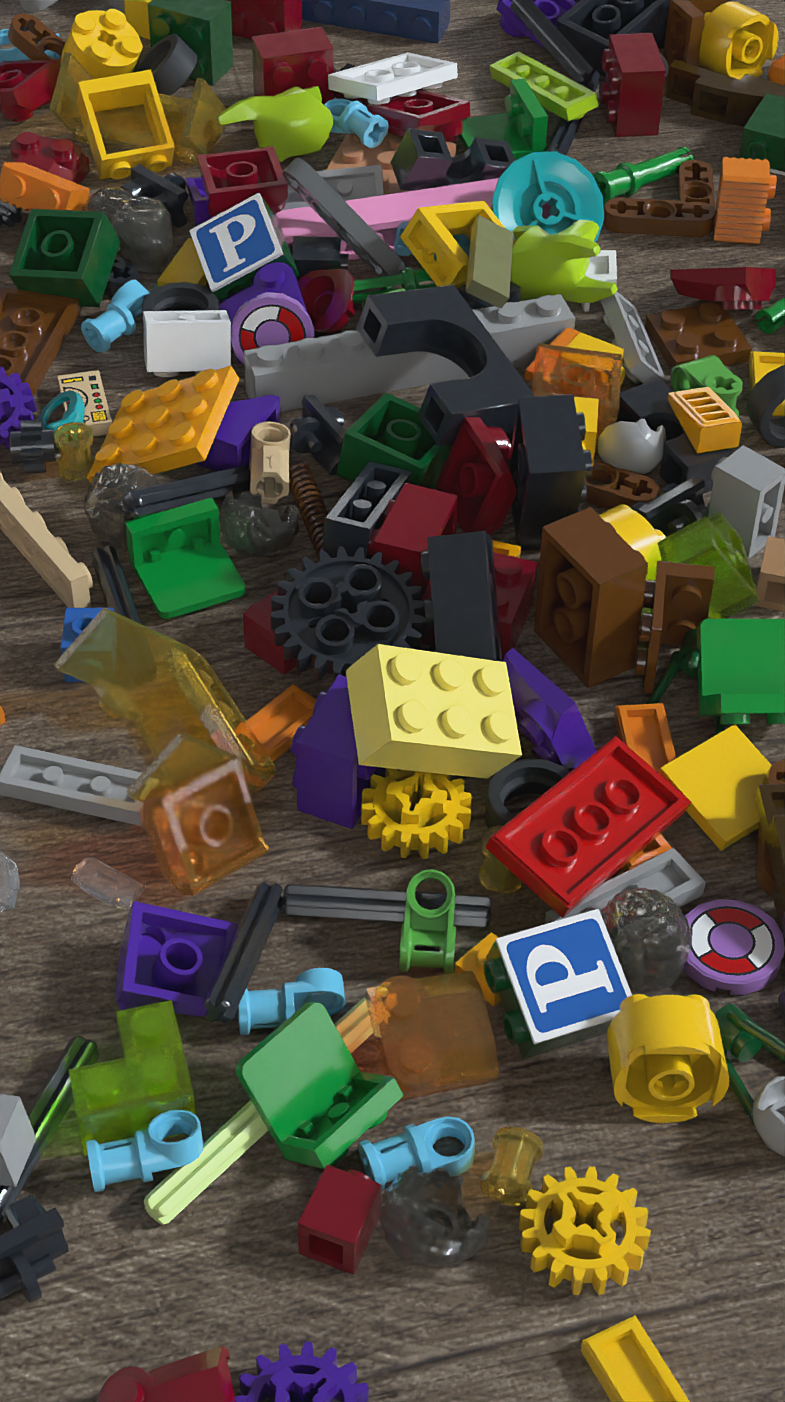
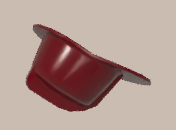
M344 269L315 270L301 277L298 281L315 332L321 334L335 333L342 329L350 318L354 317L355 310L353 309L352 299L354 278L349 271Z

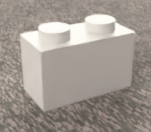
M226 310L143 311L144 361L147 372H154L159 377H174L180 371H195L198 374L206 369L217 370L231 366V322Z

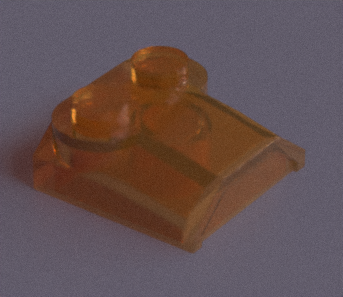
M537 343L532 392L535 396L574 394V397L599 399L597 433L602 432L608 425L614 424V421H617L620 403L622 354Z
M233 756L174 785H159L149 792L144 801L143 818L161 872L183 895L194 896L270 851L268 844H265L240 764H242L240 757Z
M473 971L418 979L408 976H394L385 980L380 986L366 988L365 999L383 1075L395 1078L404 1095L401 1099L497 1080L499 1078L496 1042L483 992Z

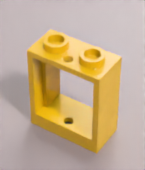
M151 69L78 82L77 104L100 180L126 178L131 174V168L138 164L154 173L163 171L167 167H172L175 146ZM143 104L156 146L106 154L94 113Z
M485 201L418 207L401 234L400 238L438 287L454 285L458 290L467 281L469 257L452 235L465 234L470 240L471 228L478 215L505 228Z

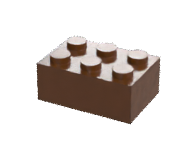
M591 507L543 527L534 632L587 688L634 668L646 575L648 573V563L639 551L634 550L616 532L615 528L609 522H605Z

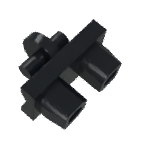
M140 164L132 167L131 181L120 187L122 206L130 211L140 206L143 207L148 221L156 226L166 221L178 228L187 224V217L183 211L184 202L187 201L189 196L186 191L185 179L176 173H169L165 177H161Z
M304 395L302 399L303 413L300 419L296 418L290 423V446L297 453L304 454L310 452L330 475L337 474L344 434L347 431L343 427V414L336 407H325L315 395Z
M693 477L681 485L671 483L661 489L658 498L649 503L639 501L630 506V508L642 515L654 529L660 530L667 538L668 543L682 535L693 539L704 532L705 522L708 520L709 511L703 500V491L706 487L705 480Z
M28 1195L12 1203L5 1211L6 1221L11 1230L0 1235V1299L21 1289L27 1301L32 1303L42 1298V1292L37 1280L55 1271L56 1266L53 1260L69 1252V1248L63 1233L64 1221L56 1207L46 1211L34 1196Z

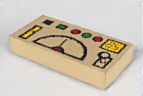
M99 370L57 376L60 393L72 390L79 393L83 398L85 413L78 439L107 435L112 420ZM70 401L62 403L64 412L68 409Z

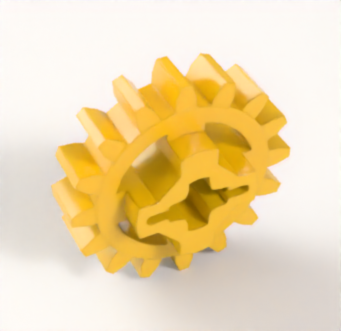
M386 768L385 778L373 774L370 779V788L363 789L361 822L362 825H368V838L373 840L382 837L381 850L385 852L394 846L400 847L401 858H406L411 850H418L422 859H428L429 849L434 847L442 854L447 853L448 840L460 844L463 841V829L470 828L472 796L471 793L464 792L465 781L462 778L450 781V775L411 770L398 771L392 768Z
M570 1166L565 1167L562 1182L558 1183L555 1178L547 1174L543 1177L541 1192L530 1189L527 1193L526 1209H521L519 1230L523 1231L520 1242L521 1252L532 1253L530 1268L533 1272L542 1271L545 1268L551 1270L549 1279L551 1287L555 1288L563 1279L571 1281L573 1295L579 1296L583 1283H592L596 1293L602 1295L605 1293L607 1279L611 1278L622 1287L627 1284L629 1269L639 1271L642 1267L644 1251L648 1249L651 1230L646 1228L649 1212L647 1208L635 1207L638 1193L635 1188L627 1189L623 1192L617 1190L618 1175L613 1173L603 1182L597 1180L596 1167L589 1166L585 1178H577ZM551 1214L554 1217L553 1229L547 1235L545 1222ZM621 1225L624 1239L618 1246L615 1243L616 1227Z

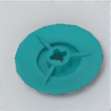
M555 151L532 152L513 161L498 178L492 197L493 213L504 227L511 232L517 226L538 225L550 235L569 228L578 220H590L599 226V231L594 240L596 242L604 221L603 196L593 175L576 159ZM545 203L551 206L549 211L551 216L547 219L541 216L543 212L541 207Z

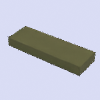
M478 215L471 228L466 291L498 308H503L509 299L514 233Z

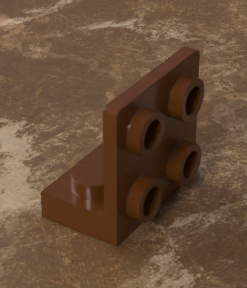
M670 0L663 52L668 65L676 59L698 66L702 31L705 27L704 14L713 12L720 5L732 0Z
M657 561L655 580L646 579L643 608H650V613H641L638 641L647 642L646 647L638 646L635 675L644 676V694H651L653 692L660 643L681 645L686 632L697 628L700 621L708 619L715 567Z

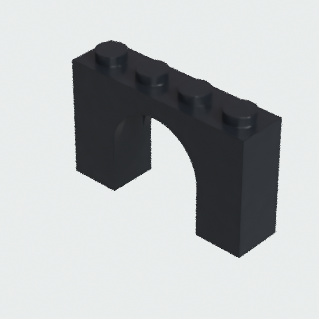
M454 285L368 295L356 329L376 357L408 352H429L454 362L469 377L431 383L429 385L417 417L437 446L454 443L465 417H480L486 427H499L503 429L506 435L513 434L518 397L535 395Z

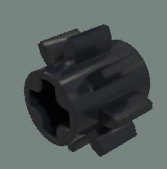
M42 419L21 420V431H10L12 464L23 463V471L25 473L46 472V462H57L55 429H44Z

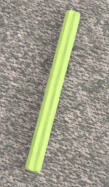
M380 988L372 989L334 1024L350 1054L394 1014V1000ZM251 1100L203 1143V1152L199 1158L190 1164L177 1167L145 1196V1210L155 1221L161 1225L169 1223L268 1131Z

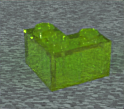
M721 512L709 519L705 516L657 542L662 561L715 567L708 619H727L760 602L743 540Z
M172 1000L116 1011L122 1058L68 1069L84 1156L88 1155L86 1141L95 1139L98 1144L134 1137L135 1131L147 1129L151 1121L161 1113L170 1110H185L196 1115L194 1092Z

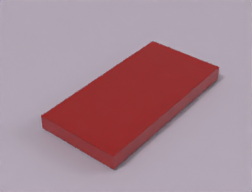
M615 736L489 838L485 848L558 915L564 918L682 816L692 802Z

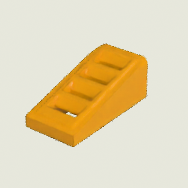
M710 387L668 393L667 400L696 453L739 446L742 423L736 413Z

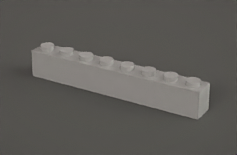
M561 294L554 296L546 295L537 299L514 303L506 302L503 308L492 306L472 309L515 368L529 366L567 327L574 329L575 317ZM352 330L330 336L305 338L301 341L285 344L265 345L257 349L244 351L245 385L249 399L267 395L280 397V412L303 408L302 399L304 395H315L322 404L468 377L454 362L429 352H408L376 357L360 333Z

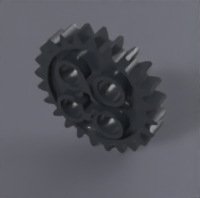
M343 546L338 548L336 558H330L324 550H320V562L315 564L312 560L304 557L302 558V572L289 568L287 570L288 582L278 581L277 596H272L270 613L271 630H274L275 645L283 646V655L286 661L297 658V671L299 673L312 666L314 668L315 681L318 682L326 673L333 674V683L338 675L346 676V670L377 644L420 650L422 635L426 633L425 601H421L422 587L412 586L413 574L411 571L398 575L399 561L394 560L384 566L382 564V552H377L369 560L364 558L363 547L357 549L354 557H348Z

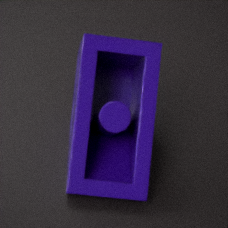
M267 395L230 402L206 460L194 464L216 472L244 466L247 470L249 468L252 428L262 422L281 424L280 397Z

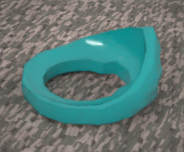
M68 390L54 397L41 411L38 419H42L44 429H55L57 449L71 450L75 446L84 419L85 406L83 398L79 393ZM70 401L69 407L63 414L62 419L48 424L52 412L62 403Z

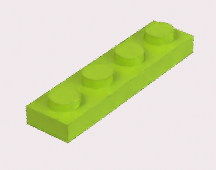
M519 51L489 65L492 78L510 88L511 80L525 78L541 106L567 121L580 119L586 112L598 107L595 92Z

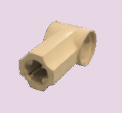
M276 422L256 424L251 431L249 458L250 493L256 495L261 503L276 504L280 498L288 496L291 433L285 425Z

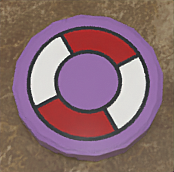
M266 292L257 295V298H253L249 302L246 301L239 307L232 321L231 343L236 357L244 365V351L257 349L265 345H279L301 341L305 338H313L314 327L305 308L298 300L283 293Z
M716 899L696 906L685 915L677 935V959L686 975L701 987L716 992L717 988L731 990L730 995H746L765 988L777 977L785 953L783 933L774 919L757 906L739 900Z

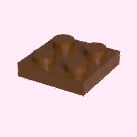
M721 302L704 303L681 309H668L664 312L646 315L645 329L671 370L674 366L709 355L718 357L724 366L749 362L750 352H752L753 348L728 311L722 310Z

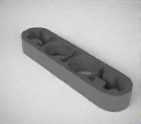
M299 157L295 158L282 172L287 183L379 277L400 274V270L405 267L400 257L306 161Z

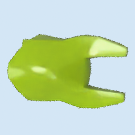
M319 86L306 89L293 87L275 96H253L238 101L216 117L218 125L253 121L254 133L259 147L255 149L273 146L279 163L289 157L309 155L320 151L326 140L330 138V131L333 126V117L330 110L321 103L322 96Z
M578 220L569 228L550 235L538 225L515 227L512 231L516 243L512 249L510 281L521 287L520 301L537 299L546 295L554 296L561 294L566 301L594 303L614 295L618 290L615 283L595 280L585 276L590 264V257L597 256L601 251L599 245L594 242L599 231L598 224L590 220Z

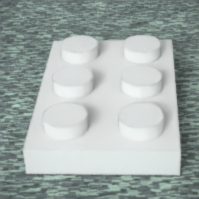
M404 53L328 74L329 90L344 93L345 98L363 97L367 98L370 104H385L390 102V97L413 96L417 94V89L420 88L436 89L442 87L443 82L457 78V63Z

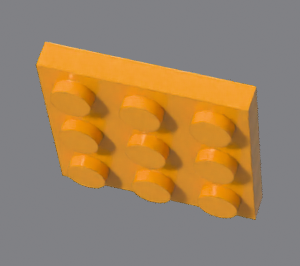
M232 366L217 370L206 369L194 377L180 381L176 379L169 380L160 387L146 391L135 390L126 395L121 401L118 413L113 423L109 426L108 434L100 450L97 452L95 461L88 473L87 479L94 489H103L205 461L239 381V377Z

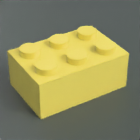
M377 644L346 670L359 765L488 779L522 756L506 662Z

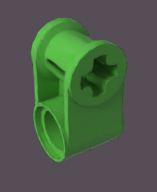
M709 355L674 366L671 371V384L674 392L710 387L739 417L736 400L737 396L742 392L743 382L726 368L718 357Z
M434 869L422 870L414 875L408 884L405 921L402 923L400 972H408L410 967L443 969L446 975H453L456 926H454L455 890L450 878L442 871ZM428 880L440 882L447 891L444 904L434 910L424 909L416 901L417 888L421 883ZM415 947H439L441 950L439 952L415 950Z

